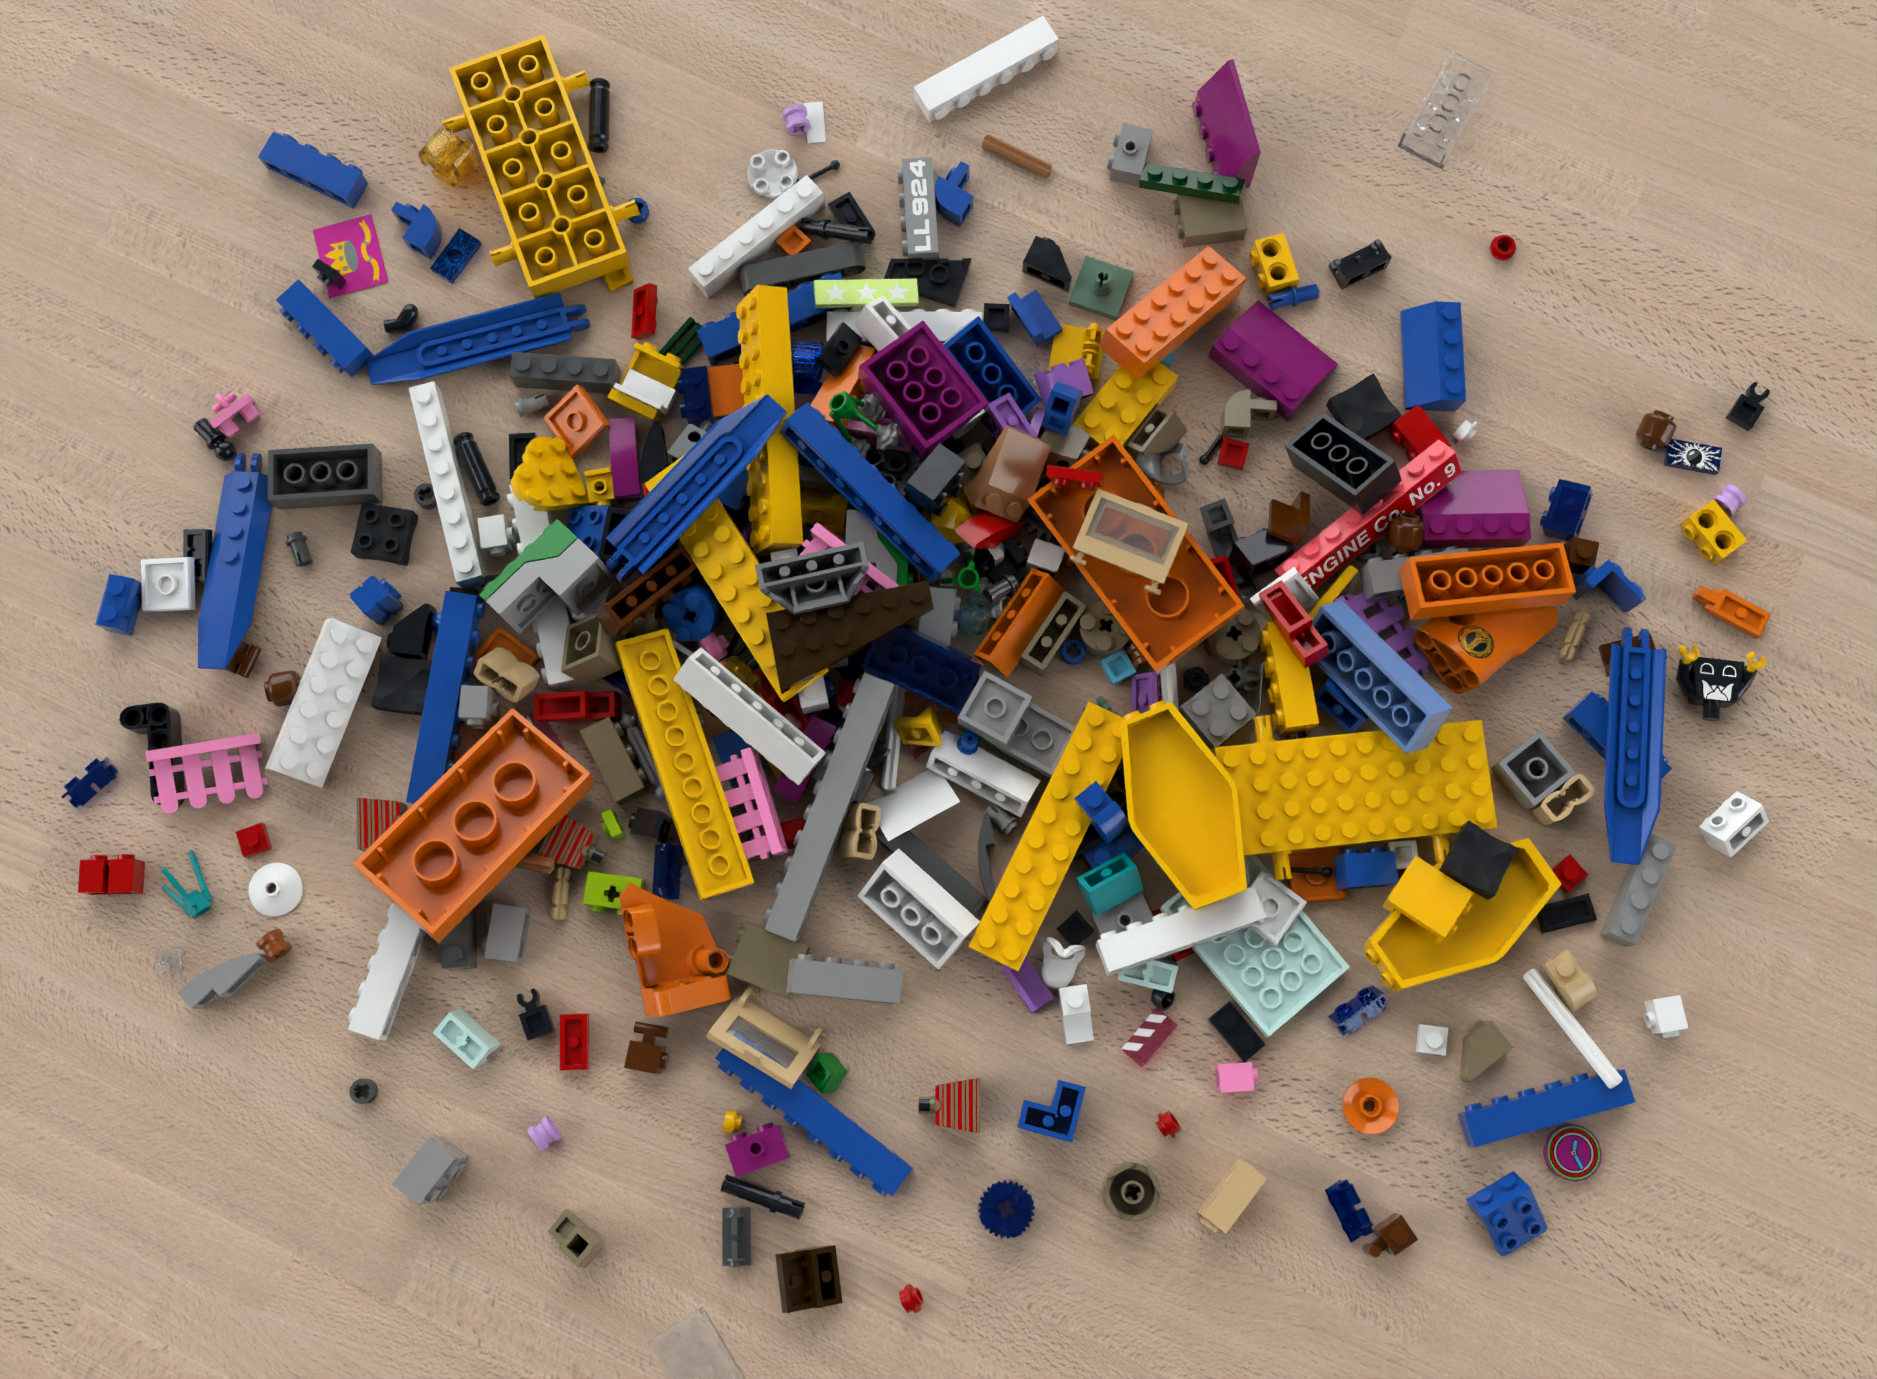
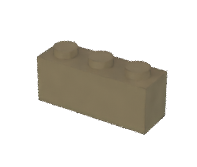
M1064 591L1022 653L1020 663L1042 677L1079 623L1087 605Z
M607 717L580 731L614 801L619 806L648 792L645 784L649 780L642 768L637 769L633 761L637 759V756L630 744L625 745L622 739L625 736V732L619 721L614 723L610 717Z

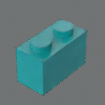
M1124 852L1077 877L1083 899L1096 916L1144 891L1137 866Z

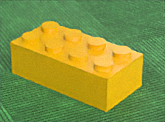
M1159 362L1137 381L1120 366L1073 424L1089 433L1088 447L1092 450L1113 434L1123 447L1126 448L1125 443L1156 404L1161 405L1175 388L1178 375Z
M1267 622L1261 631L1258 650L1264 654L1265 662L1263 663L1262 673L1264 679L1268 678L1269 688L1266 689L1268 704H1273L1274 714L1271 715L1272 728L1277 730L1278 737L1290 736V734L1300 731L1310 733L1319 724L1309 666L1307 668L1303 667L1274 622Z

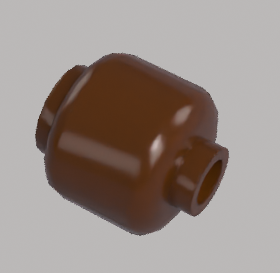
M1658 410L1645 414L1636 431L1637 438L1642 441L1640 445L1652 451H1655L1657 447L1666 448L1676 431L1677 426L1673 422L1674 417Z
M1399 513L1398 517L1390 521L1387 537L1388 543L1395 547L1396 552L1411 553V550L1418 549L1422 545L1425 524L1420 520V516L1416 514Z
M295 670L271 674L268 681L264 683L267 700L273 702L277 707L291 705L302 677L300 678Z

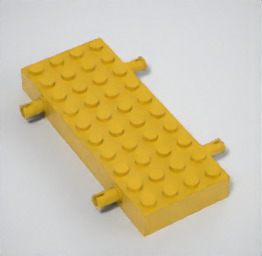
M544 34L450 67L449 70L464 110L463 114L442 120L443 126L448 136L468 128L472 130L512 240L510 245L489 251L495 267L517 259L521 264L528 286L536 299L631 266V261L617 225H619L620 221L640 215L634 199L615 207L609 206L568 97L570 95L569 92L590 86L585 69L567 77L560 76Z
M1265 715L1264 717H1253L1257 741L1253 744L1215 747L1210 750L1233 778L1237 787L1244 857L1264 854L1272 856L1274 880L1292 879L1288 855L1291 854V851L1429 837L1433 841L1435 863H1439L1445 860L1451 849L1449 837L1451 834H1458L1462 825L1466 822L1471 821L1484 831L1498 828L1482 720L1443 724L1427 748L1406 754L1383 730L1276 741L1272 735L1271 715Z

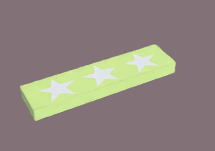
M917 279L814 280L813 284L815 308L864 307L882 295L893 307L918 306L919 304Z

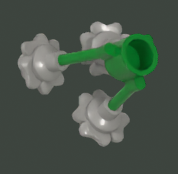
M843 391L832 397L829 403V408L831 409L829 416L835 420L846 441L855 446L864 458L867 457V452L871 449L868 439L851 437L841 419L849 420L856 416L872 428L873 433L878 436L876 440L877 450L884 451L886 448L892 450L894 446L898 445L901 435L898 432L899 425L897 423H891L886 427L873 423L877 422L884 412V408L873 394H866L864 399L859 400Z
M966 541L956 543V550L960 552L958 561L960 563L966 561L968 563L967 567L961 568L954 578H951L952 572L946 570L932 584L929 581L928 583L930 585L947 587L959 584L965 588L964 599L970 601L972 607L980 605L979 603L987 606L988 601L984 596L983 589L993 584L988 583V578L986 577L979 579L973 562V558L984 552L985 548H973Z

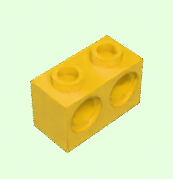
M1280 233L1255 240L1251 251H1249V257L1252 266L1257 268L1258 286L1260 289H1264L1266 297L1270 293L1288 290L1290 286L1296 288L1300 278L1285 234ZM1270 251L1274 256L1268 257L1263 252ZM1278 274L1282 280H1275L1271 275Z
M1714 499L1680 523L1685 536L1694 541L1700 549L1702 557L1710 561L1712 565L1747 542V539ZM1699 519L1705 521L1707 528L1700 525ZM1716 540L1723 543L1724 549L1717 546Z

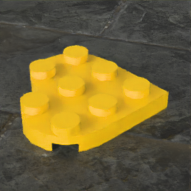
M540 436L531 440L526 446L525 453L522 455L523 463L517 467L513 478L510 480L512 491L520 502L523 499L529 505L534 506L532 509L534 511L546 512L574 509L590 504L588 492L573 459L565 449L566 444L561 438L555 437L552 439Z

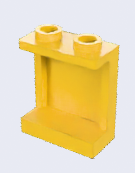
M635 342L633 347L636 351L619 384H623L629 369H632L676 390L686 370L680 364L681 359L670 353H667L666 356L658 353V348L650 343L644 342L641 345ZM613 388L607 397L613 403L652 422L661 421L664 415L658 410Z
M1415 856L1382 907L1390 912L1396 909L1437 936L1435 941L1441 943L1445 937L1450 940L1459 926L1455 922L1459 915L1465 917L1472 907L1473 903L1469 900L1474 893L1418 856Z

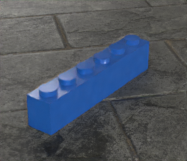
M839 272L836 274L828 273L822 276L820 280H843ZM803 283L796 290L787 293L790 334L827 319V312H833L835 309L850 310L853 307L815 308L814 283ZM736 312L728 314L725 319L716 323L714 321L707 322L701 326V329L697 330L711 366L741 354V344L738 343L740 321L736 316Z
M1616 1069L1622 1077V1082L1611 1089L1608 1088L1599 1075L1588 1077L1587 1073L1571 1076L1572 1082L1562 1084L1561 1080L1544 1084L1545 1089L1535 1092L1534 1088H1528L1518 1091L1519 1097L1508 1099L1507 1095L1492 1098V1104L1482 1107L1481 1102L1464 1106L1465 1112L1458 1113L1467 1146L1478 1147L1635 1103L1625 1069Z

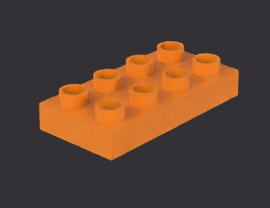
M1114 434L1069 467L1101 472L1104 477L1102 488L1095 487V491L1079 489L1077 484L1068 483V487H1059L1052 485L1051 481L1027 499L1069 557L1071 555L1077 556L1079 552L1074 550L1073 546L1097 489L1134 503L1143 504L1153 508L1155 511L1178 519ZM1105 507L1095 531L1158 557L1161 556L1170 532L1107 507ZM1188 531L1185 533L1164 585L1160 583L1157 589L1162 590L1160 595L1150 593L1144 589L1146 584L1151 586L1153 580L1087 554L1083 558L1087 560L1086 565H1080L1073 561L1157 674L1245 610V605Z
M511 708L385 831L353 865L361 876L439 944L595 786L592 775L516 710Z

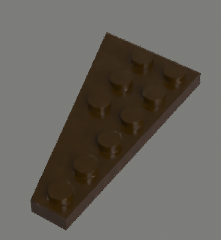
M928 581L853 595L849 603L796 615L787 609L766 613L781 693L787 692L792 686L801 681L805 682L819 671L827 667L830 668L857 653L871 642L882 639L896 628L907 625L934 610Z

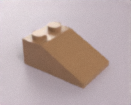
M1006 425L966 488L974 506L1018 523L1030 505L1027 499L1035 493L1051 449V444Z

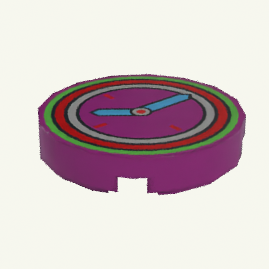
M1566 1124L1558 1126L1549 1133L1543 1148V1155L1546 1165L1553 1174L1564 1180L1577 1182L1588 1179L1596 1173L1601 1163L1602 1151L1599 1141L1591 1131L1583 1126Z

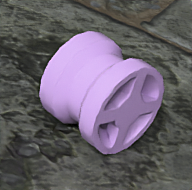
M792 105L783 110L782 115L783 119L787 122L786 131L789 135H802L810 130L811 124L806 119L808 113L804 105Z
M1726 485L1722 489L1721 495H1716L1711 499L1716 501L1729 518L1736 513L1737 508L1743 507L1747 502L1743 492L1733 485Z
M547 1115L541 1119L540 1124L528 1128L530 1137L542 1151L548 1149L551 1142L562 1138L560 1130Z

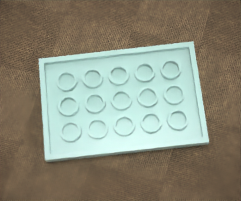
M1256 855L1244 857L1247 889L1262 869L1272 875ZM1179 891L1159 909L1162 913L1168 912L1170 916L1178 913V908L1189 903ZM1303 911L1299 913L1275 947L1249 927L1191 947L1266 1038L1272 1035L1350 968Z

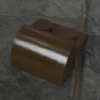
M835 1245L803 1248L775 1254L782 1313L843 1303Z

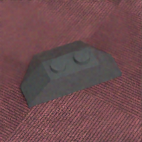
M861 541L757 564L755 568L760 591L796 615L849 603L869 569L864 544Z

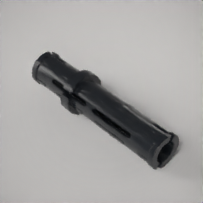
M802 218V222L799 224V230L804 234L819 236L824 240L835 238L871 244L872 240H874V229L871 227L834 223L829 219L812 220L808 218Z
M728 1174L725 1176L726 1180L722 1183L721 1192L769 1208V1212L774 1214L777 1211L800 1220L805 1202L782 1195L783 1192L778 1190L773 1192Z

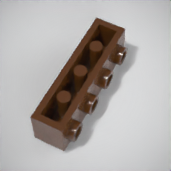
M681 545L606 603L595 618L612 637H615L620 632L623 635L628 633L635 627L636 623L634 621L640 616L643 619L647 618L656 610L655 604L659 601L662 604L666 603L675 595L674 589L678 586L684 588L694 580L692 574L696 571L697 566L690 554Z

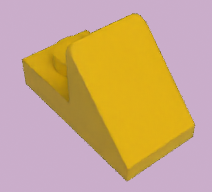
M932 706L925 709L918 717L899 716L893 721V725L903 744L936 747L942 744V727Z

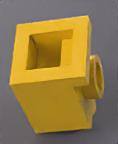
M610 467L584 471L591 506L619 504V500L614 498ZM604 487L602 491H596V488Z

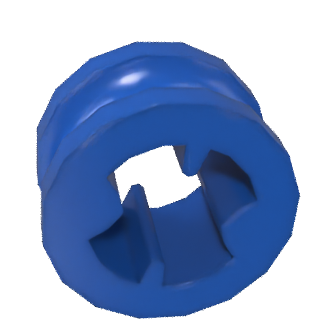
M632 198L639 209L642 207V213L628 219L635 224L643 223L649 217L648 205L641 198Z
M1072 639L1063 644L1061 657L1066 664L1077 665L1083 660L1085 647L1080 641ZM1071 646H1075L1076 651L1080 652V656L1076 654V657L1072 659L1065 650H1070Z

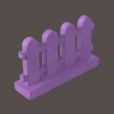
M1364 592L1354 597L1352 593H1349L1333 601L1342 600L1376 634L1391 626L1396 635L1384 641L1396 653L1405 649L1409 658L1404 661L1416 672L1419 671L1421 676L1429 671L1427 666L1431 663L1422 651L1417 652L1413 646L1416 642L1414 639L1416 629L1409 627L1403 630L1399 623L1405 616V611L1401 606L1394 605L1389 607L1385 601L1386 598L1366 601ZM1377 604L1381 613L1367 619L1363 611Z

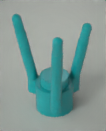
M190 850L188 854L202 893L194 890L188 894L165 867L161 868V872L183 897V900L168 886L163 885L162 889L184 909L188 916L191 915L195 919L211 909L212 905L209 901L213 899V896L207 889L194 851Z

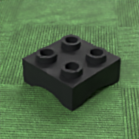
M1374 373L1353 387L1329 398L1326 407L1337 422L1365 441L1390 428L1393 422L1402 417L1398 409L1385 395Z
M362 503L351 553L360 559L380 560L408 566L411 540L419 516L413 510Z
M381 654L378 681L371 706L376 710L422 716L432 660L409 659Z
M1468 821L1462 825L1439 871L1489 900L1495 896L1502 878L1519 848L1493 837L1478 825Z

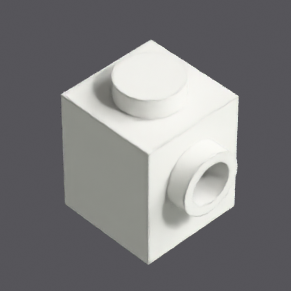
M504 514L477 518L481 549L486 555L502 557L506 555V552L513 551L512 543L516 542L515 531L513 527H510L509 520Z
M1680 995L1644 1001L1646 1013L1644 1014L1645 1023L1651 1029L1652 1034L1662 1033L1663 1038L1679 1036V1030L1688 1028Z

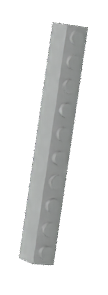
M866 673L863 674L862 678H857L853 687V692L856 695L853 702H848L844 710L843 718L846 719L843 728H838L833 739V743L836 744L833 754L829 753L823 765V769H826L822 780L818 779L814 787L813 794L816 795L813 805L809 804L804 813L805 826L803 831L798 830L793 845L796 846L793 856L789 855L785 862L783 871H786L783 882L779 881L776 885L773 896L777 898L773 908L769 906L765 913L763 922L767 924L764 930L792 941H799L897 689L895 684Z

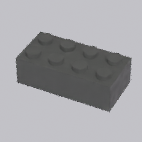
M373 443L268 450V501L277 509L382 503V453Z

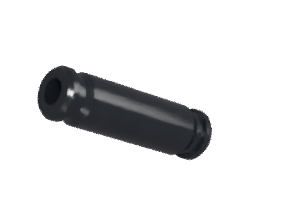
M594 78L590 81V143L588 147L592 152L604 153L609 149L610 92L608 89L610 88V83L604 78Z
M470 432L460 433L454 437L453 443L457 446V452L476 495L480 498V504L483 506L493 505L499 501L500 494L497 493L495 483L478 445L473 440L474 436Z

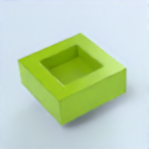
M612 809L601 813L604 821L600 822L607 837L611 835L616 841L626 837L621 823Z

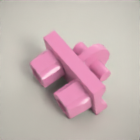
M219 392L215 395L219 402L212 409L216 414L224 408L226 410L209 423L214 429L220 430L228 438H232L240 431V428L232 420L233 418L241 414L247 423H251L260 414L253 404L255 401L250 395L246 394L233 405H230V403L237 399V396L231 392L224 398Z

